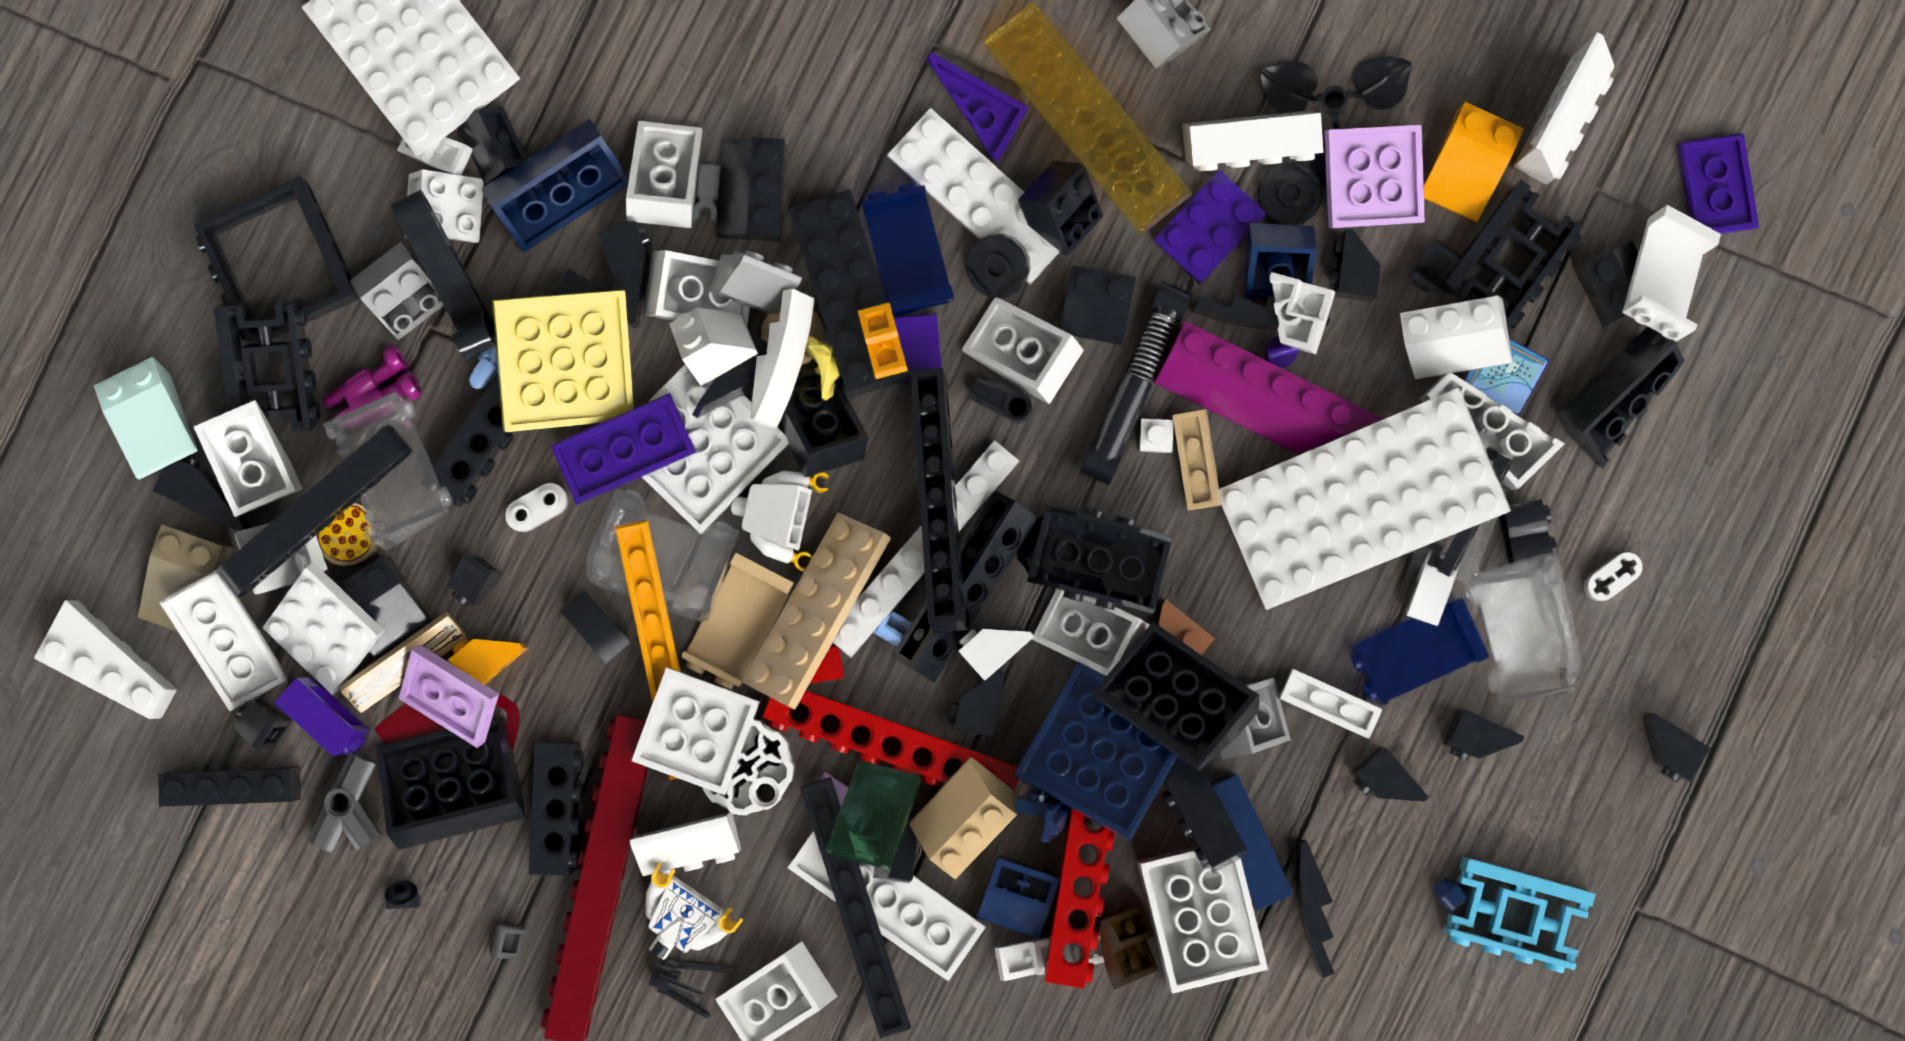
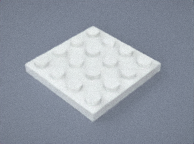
M685 364L650 401L671 393L697 453L642 478L700 534H703L732 504V501L769 466L789 443L786 435L779 428H771L750 420L752 402L744 395L699 418L692 415L693 411L713 380L701 386Z

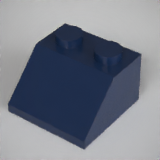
M1249 224L1246 246L1245 298L1267 299L1270 295L1274 296L1273 285L1270 282L1271 272L1312 284L1317 254L1314 226Z

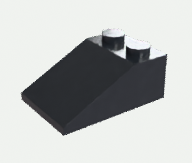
M816 367L798 373L791 397L781 418L791 452L805 478L864 460L868 442V435L837 379L835 380L833 395L826 401L822 398L821 374L815 372L814 369Z
M380 557L338 585L385 630L370 649L376 660L432 622L391 557Z

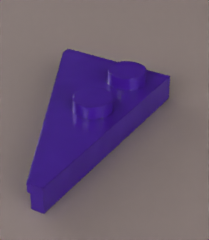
M931 52L927 63L992 159L998 163L1029 107Z

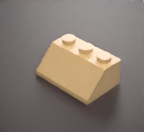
M970 757L916 814L909 825L929 860L956 879L1017 815L1015 812L1017 799L1021 796Z

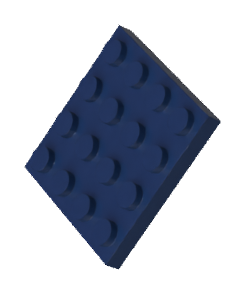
M1078 662L1015 771L1014 777L1131 841L1177 756L1092 697L1091 693L1106 676Z

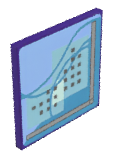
M1509 339L1513 363L1469 370L1464 381L1519 416L1550 360Z

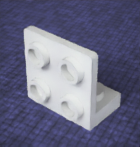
M423 169L409 174L407 196L419 190L423 191L449 240L470 243L479 242L483 198L482 188L484 184L482 179Z
M270 523L236 532L234 536L238 548L241 549ZM315 536L256 586L253 589L254 594H261L293 585L303 570L313 562L325 572L327 566L317 537Z

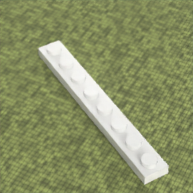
M995 440L956 484L959 532L1019 463L1017 458ZM921 526L857 599L832 642L850 658L853 657L925 573Z

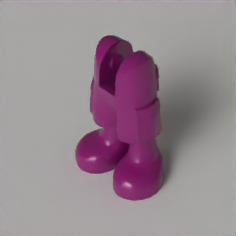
M390 344L383 349L384 362L377 369L371 371L366 367L362 368L353 375H350L344 384L324 397L323 401L327 409L338 406L345 401L350 406L333 418L338 428L351 425L364 418H372L389 409V401L398 397L406 396L410 400H416L422 396V390L416 377L409 371L399 376L397 381L382 390L379 389V384L410 369L406 359L394 344Z

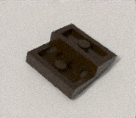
M1142 905L1101 921L1100 924L1103 959L1114 990L1159 970L1146 942V939L1155 936Z

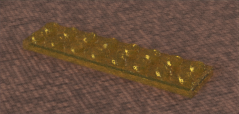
M1034 2L1030 3L983 41L984 46L1079 162L1084 165L1088 173L1140 236L1192 195L1190 189Z

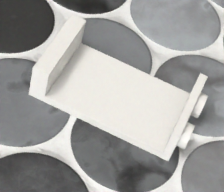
M1666 205L1650 216L1622 313L1676 342L1695 331L1698 324L1686 317L1703 254L1719 244L1721 234L1669 205Z

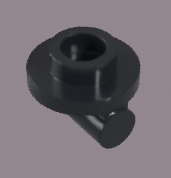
M410 881L395 882L385 891L387 909L417 908L421 906V896L418 894V889Z

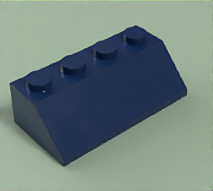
M588 119L483 187L482 191L523 252H526L626 187L629 183V177L591 119Z

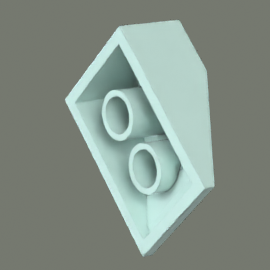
M151 357L94 385L101 409L138 480L198 451L171 375L155 358Z

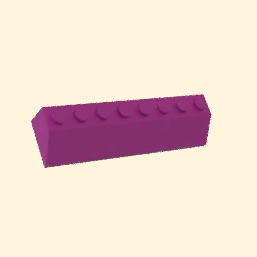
M1185 322L1154 383L1299 455L1384 420V418L1188 322Z

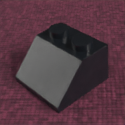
M1633 241L1621 245L1574 269L1603 327L1626 316L1622 312L1639 254Z
M1072 265L1059 329L1074 337L1122 345L1136 277Z

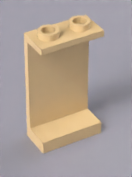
M735 553L730 562L731 567L691 644L681 656L688 660L685 665L686 667L702 675L705 670L716 675L714 680L716 683L730 690L734 685L742 687L744 677L768 637L795 585L794 582L738 553Z

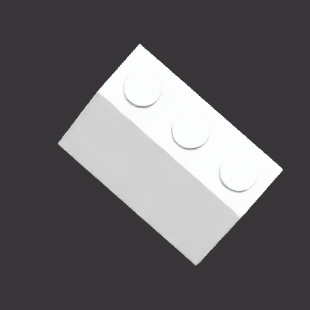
M1499 296L1400 313L1404 343L1415 379L1513 363L1503 299Z
M730 812L637 835L630 840L631 848L643 876L652 875L658 863H662L660 871L664 874H670L672 868L682 866L684 872L704 867L702 861L715 858L716 864L734 860V853L741 851L734 817Z

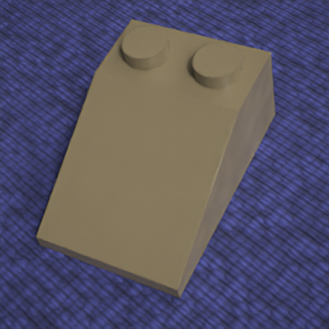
M161 524L149 557L138 618L177 631L159 603L160 600L218 569L231 557L234 547L174 526Z

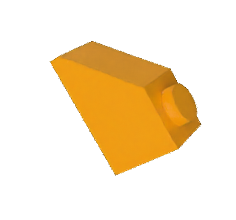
M466 638L452 649L454 655L448 661L485 685L529 648L525 643L472 639L469 641Z

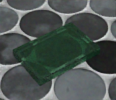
M859 760L826 848L828 854L890 870L922 781L920 776Z

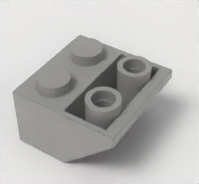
M1134 0L1117 17V20L1155 68L1172 61L1211 30L1205 22L1202 13L1196 10L1189 0Z
M399 242L350 280L359 298L397 340L401 339L444 306L423 266L402 242Z
M734 251L733 255H721L709 292L766 314H778L781 310L783 290H796L802 277L792 274L793 268L777 262H774V265L763 262L764 257L757 253Z

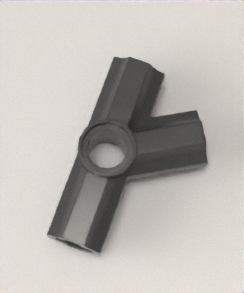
M350 752L332 790L325 796L324 806L307 839L308 842L315 847L332 853L345 832L358 851L382 835L361 803V796L378 764L377 762L363 754ZM339 793L346 795L349 799V806L346 810H341L336 804V797Z

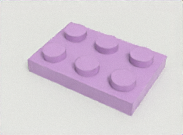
M419 644L411 650L399 699L478 748L486 740L499 693Z

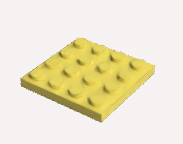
M625 290L492 300L503 431L512 432L602 423L634 409Z

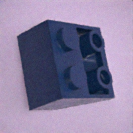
M996 855L976 917L1039 938L1050 912L1060 877L1057 874Z

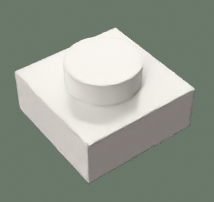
M1141 419L1139 452L1172 453L1173 420Z

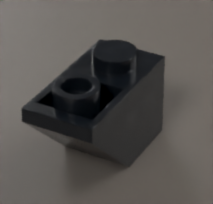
M1346 228L1341 233V237L1336 236L1333 255L1338 256L1337 269L1332 268L1329 286L1334 288V297L1372 302L1377 298L1381 265L1355 231Z

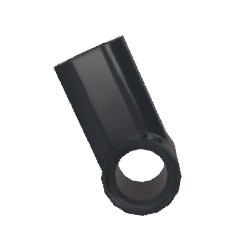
M980 374L968 399L1004 416L1016 424L1028 421L1033 413L1032 402L1026 394L1017 392L983 374ZM1015 400H1023L1027 404V410L1021 416H1014L1009 412V406Z

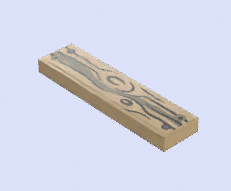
M446 611L342 684L340 691L362 713L403 684L413 648L420 644L439 657H442L466 639V633Z

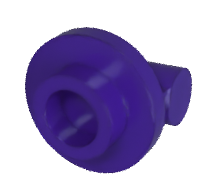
M1276 336L1267 343L1265 356L1268 362L1280 368H1285L1296 360L1300 350L1280 343L1279 336Z

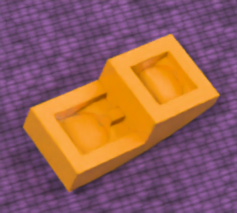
M890 303L859 310L858 314L875 378L879 379L908 371Z

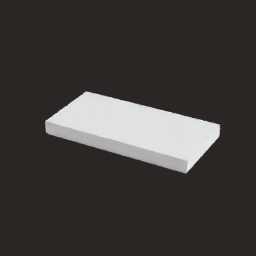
M216 569L164 597L159 603L226 707L231 711L243 705L246 701H250L287 681L288 675L239 598L235 596L218 576Z

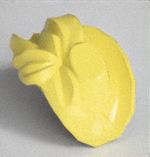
M808 336L805 352L818 364L814 370L817 374H821L822 398L826 401L833 395L835 380L840 376V369L837 359L832 353L833 347L825 342L818 341L814 337Z

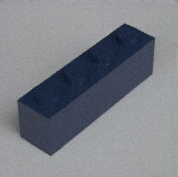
M1232 773L1211 783L1247 848L1248 855L1241 858L1254 908L1259 911L1293 895L1294 893L1238 774Z

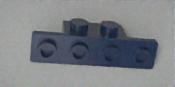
M1030 789V792L1024 793L1017 799L1015 812L1045 817L1042 842L1049 843L1055 835L1058 836L1062 828H1065V825H1068L1070 808L1037 789Z

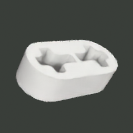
M1630 552L1615 555L1586 578L1584 583L1586 595L1595 601H1606L1615 596L1640 576L1642 572L1640 558ZM1621 560L1632 562L1633 565L1629 568L1632 572L1631 574L1621 573L1616 576L1615 572L1622 567ZM1607 578L1612 580L1604 586L1605 594L1594 592L1593 589L1597 586L1595 583L1596 579L1598 581H1604Z

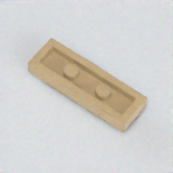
M1207 410L1173 415L1187 510L1221 506Z

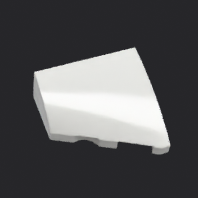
M1271 272L1270 282L1273 285L1275 297L1274 307L1275 314L1278 316L1280 343L1316 354L1335 292L1331 289L1304 283L1299 279Z

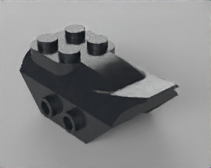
M1046 506L1044 514L1035 521L1020 545L1017 560L1028 573L1027 582L1064 591L1063 598L1082 602L1084 596L1096 599L1095 606L1114 610L1116 604L1154 614L1173 538L1136 527V520L1117 516L1116 521L1103 518L1104 512L1085 508V512L1080 513Z

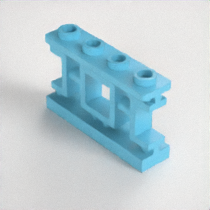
M1462 856L1459 866L1461 873L1460 876L1458 875L1457 882L1472 886L1464 917L1448 913L1447 926L1444 925L1443 932L1451 936L1450 942L1469 947L1470 941L1483 944L1482 951L1501 956L1502 950L1514 953V960L1527 964H1532L1534 959L1546 962L1544 968L1564 973L1565 968L1575 970L1576 963L1574 961L1575 957L1578 956L1579 950L1564 946L1571 915L1588 919L1589 912L1587 911L1589 906L1593 907L1596 894ZM1473 873L1513 884V890L1499 887L1495 903L1483 900L1481 895L1485 883L1472 879ZM1536 891L1577 902L1576 907L1562 904L1558 920L1544 917L1548 901L1535 897ZM1508 897L1535 904L1527 935L1500 928ZM1477 912L1492 915L1488 931L1500 935V939L1488 938L1458 928L1460 924L1473 928ZM1540 929L1553 932L1554 937L1551 949L1563 953V956L1560 958L1524 948L1522 943L1526 942L1536 945Z

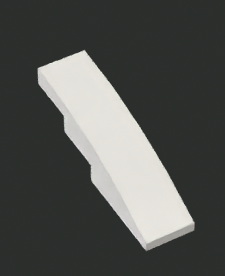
M783 290L780 322L770 323L767 355L757 356L750 420L771 428L778 427L791 397L810 332L815 299L797 290Z
M1100 927L1094 928L1099 930L1097 949H1091L1089 963L1094 964L1104 962ZM1050 936L996 947L995 954L1000 980L1007 981L1034 974H1044ZM1068 943L1063 949V956L1068 962L1074 963L1079 960L1081 950L1076 944Z

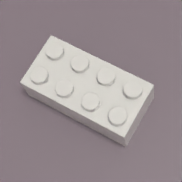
M1300 111L1182 124L1185 162L1194 166V169H1198V171L1218 169L1217 163H1226V166H1230V168L1250 166V160L1258 159L1259 163L1263 162V164L1282 163V157L1290 156V159H1295V161L1315 159V153H1323L1321 113Z

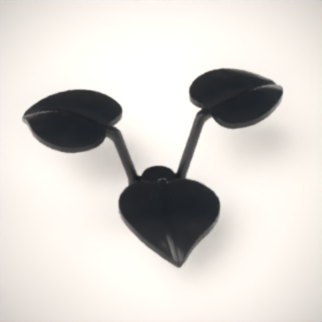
M1381 57L1365 62L1357 69L1354 75V83L1361 92L1345 91L1339 86H1331L1323 94L1318 93L1314 96L1312 94L1318 85L1317 76L1309 65L1299 61H1289L1263 68L1261 70V82L1268 101L1281 113L1305 111L1308 100L1312 102L1321 101L1325 114L1333 118L1334 130L1339 129V116L1347 110L1349 98H1362L1365 96L1368 105L1378 110H1387L1398 105L1406 94L1412 63L1397 57ZM1324 140L1323 153H1315V159L1309 160L1310 169L1320 179V183L1327 187Z

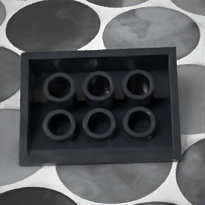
M1154 622L1150 624L1091 693L1092 697L1197 771L1202 769L1236 739L1259 712L1258 693Z
M503 715L492 718L486 740L478 748L448 729L376 747L386 832L398 850L526 818L522 788Z

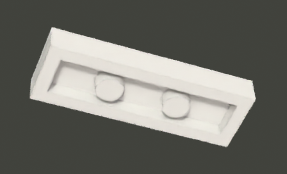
M1291 669L1279 696V699L1367 739H1370L1382 711L1377 706L1295 669Z

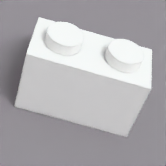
M697 307L688 313L681 314L676 320L669 323L682 360L701 386L758 354L744 318L740 313Z
M972 629L959 641L963 647L958 652L985 681L1034 636L1031 632L982 629L977 633Z

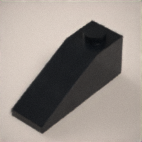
M634 220L598 233L617 290H625L627 320L633 329L639 327L649 260L646 247L651 246L646 228H639V225Z
M749 331L758 354L716 377L698 402L692 415L699 418L752 391L757 356L767 355L768 342Z
M186 456L163 468L153 492L236 531L252 528L242 515L234 517L223 490L208 471L199 468L201 463L199 460Z

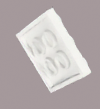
M314 562L303 570L263 626V629L331 695L340 690V686L348 680L385 631Z
M667 667L632 761L726 795L760 701Z

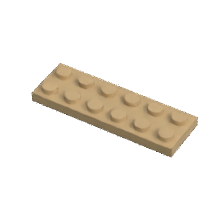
M837 513L742 682L795 710L891 538L882 531Z

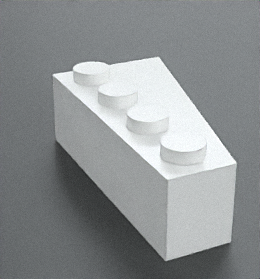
M76 600L64 601L34 659L148 719L162 718L177 691L168 680L149 663L143 661L132 651L133 649L128 644L115 636L108 626L100 619L95 618L80 601Z

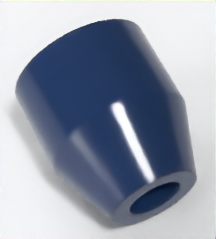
M1446 877L1433 887L1438 901L1448 913H1451L1469 898L1457 883Z

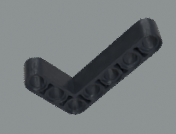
M419 190L392 203V210L453 322L452 337L462 357L466 360L495 346L494 324L423 191Z

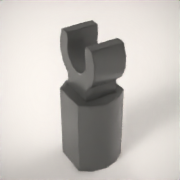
M699 164L696 198L699 199V202L693 209L695 221L700 220V212L704 209L711 211L712 222H716L718 219V211L714 205V200H718L720 167L717 165Z

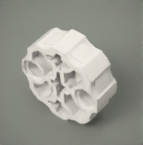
M753 719L734 773L742 766L740 761L742 758L745 761H749L760 755L761 758L751 768L754 773L751 775L749 772H744L737 777L732 776L727 789V795H722L703 788V791L713 803H718L732 814L748 815L752 812L772 808L783 798L784 792L794 778L795 763L792 759L789 741L781 731H776L765 724L763 720ZM759 735L758 749L749 755L746 751L755 745V736ZM765 736L772 742L775 740L780 741L781 745L778 747L781 758L774 752L768 754L765 751V748L768 746ZM767 760L780 763L779 766L768 765L762 771L758 768ZM745 778L747 782L739 787V796L735 797V784ZM761 784H770L774 788L775 796L773 800L763 801L759 798L758 788Z

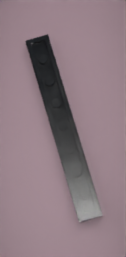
M832 777L800 786L879 1038L882 1039L911 1029V1024Z

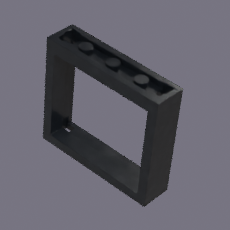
M296 178L194 225L198 236H196L197 245L203 254L207 253L211 262L208 265L209 272L216 283L220 282L224 290V294L221 295L223 303L235 302V304L246 302L216 235L297 199L339 291V294L306 308L308 322L360 299L350 283V280L353 278L310 183L304 178ZM247 304L248 317L254 318ZM289 322L282 326H271L272 339L289 332ZM257 327L239 329L243 341L246 340L249 344H259Z

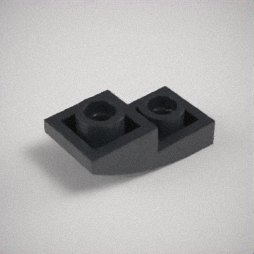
M583 591L560 611L606 664L631 643L586 591Z

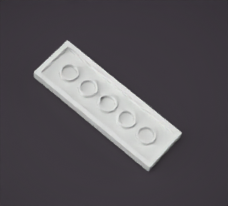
M931 108L887 155L895 165L979 240L990 234L999 233L1015 237L1025 247L1030 257L1031 270L1027 280L1029 285L1036 280L1060 253L1059 250L1028 226L1018 202L1024 191Z
M849 830L882 935L949 981L986 926L914 875L910 883L873 878L876 848ZM813 831L788 869L836 902Z

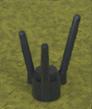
M670 957L666 963L658 960L652 971L649 986L658 988L657 992L669 996L704 1018H709V1012L675 992L676 989H679L699 998L704 996L702 991L680 982L682 972L677 971V968L732 973L734 968L718 964L678 961Z

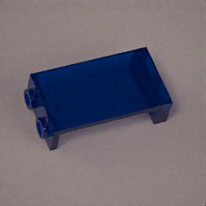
M917 183L900 186L898 188L899 192L886 195V191L875 192L867 196L868 200L862 201L888 303H890L893 317L954 302L952 287L949 284L926 197L925 185L918 187Z
M1455 598L1446 603L1438 626L1411 618L1351 645L1353 653L1350 654L1354 668L1357 672L1362 671L1367 683L1363 684L1369 700L1371 702L1376 701L1377 705L1382 706L1388 704V701L1470 663H1479L1490 658L1463 598Z

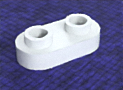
M544 484L513 501L506 510V521L516 531H531L561 514L568 505V495L557 484ZM553 493L556 498L555 503L547 505L545 497L547 494ZM521 509L527 512V518L524 521H519L516 517L517 512Z

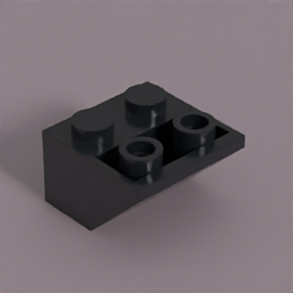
M1053 161L1018 199L1028 226L1063 255H1069L1103 217L1084 164Z

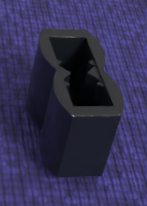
M1542 499L1509 505L1511 511L1500 515L1499 519L1510 570H1520L1554 563V556L1557 555L1558 550L1555 538L1553 536L1550 537L1547 524H1551V513L1548 505H1543Z

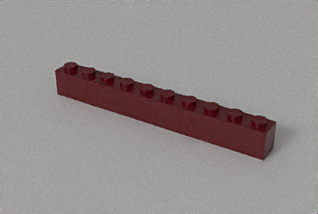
M620 714L617 715L616 720L610 721L607 739H611L609 752H603L599 770L604 771L602 784H596L592 803H596L597 806L594 816H589L587 820L585 835H589L587 848L581 849L577 865L582 868L580 880H574L570 899L575 900L572 913L567 912L564 920L563 931L568 932L565 945L560 944L557 951L555 963L560 964L558 977H552L548 996H552L553 999L550 1009L546 1008L544 1010L541 1021V1028L545 1029V1039L554 1041H587L630 854V840L634 836L649 767L632 761L646 723L645 719Z

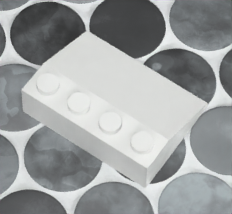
M1597 32L1572 55L1513 166L1546 185L1555 178L1560 179L1569 164V162L1565 161V158L1570 150L1575 151L1584 136V134L1580 133L1581 128L1585 122L1590 123L1599 108V106L1595 105L1597 98L1600 94L1603 96L1606 94L1614 78L1610 77V74L1615 66L1602 34Z
M1198 847L1137 861L1167 988L1171 993L1268 970L1241 859L1212 873L1209 866L1202 868L1194 853V850Z

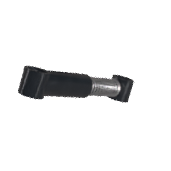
M1162 281L1150 308L1153 312L1151 321H1149L1150 326L1146 327L1148 331L1144 332L1145 336L1142 337L1143 341L1140 342L1141 347L1137 348L1139 352L1135 353L1136 357L1133 358L1134 362L1130 363L1132 368L1128 369L1129 372H1123L1109 407L1079 473L1104 484H1110L1130 434L1152 388V383L1148 379L1153 377L1151 371H1155L1153 369L1154 366H1157L1155 362L1160 361L1158 356H1162L1160 351H1164L1162 346L1166 345L1165 340H1169L1167 335H1171L1169 330H1173L1175 323H1180L1192 293Z

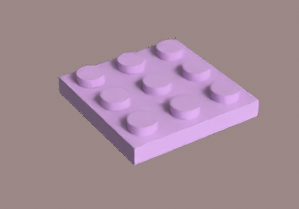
M1421 125L1325 130L1328 228L1425 222Z

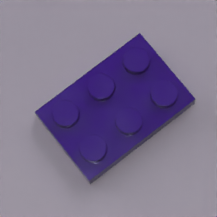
M1219 170L1155 237L1153 242L1200 285L1248 234L1249 224L1258 223L1267 213Z

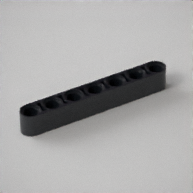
M392 425L385 426L217 569L216 573L237 598L245 596L409 457L413 449Z

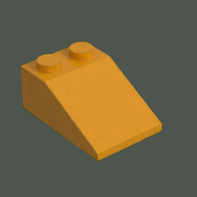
M1464 102L1457 110L1423 184L1424 199L1477 223L1514 153L1524 128Z

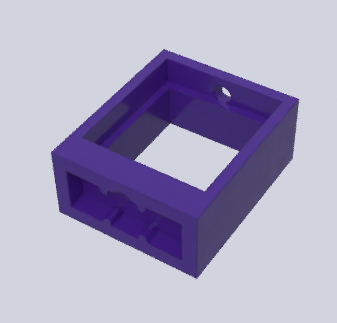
M314 677L296 678L274 702L332 756L347 755L350 752L356 753L367 741V738L364 736L370 729L336 697L331 695Z

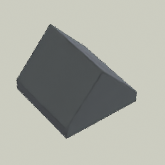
M498 921L490 957L518 960L526 928Z

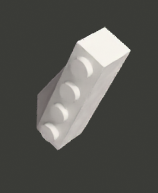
M1451 372L1442 376L1419 398L1424 403L1459 388L1485 450L1487 447H1492L1500 453H1505L1515 458L1502 482L1509 491L1519 489L1565 444L1541 431V428L1533 423L1527 422L1512 413V410L1504 405H1500L1488 398L1486 394Z

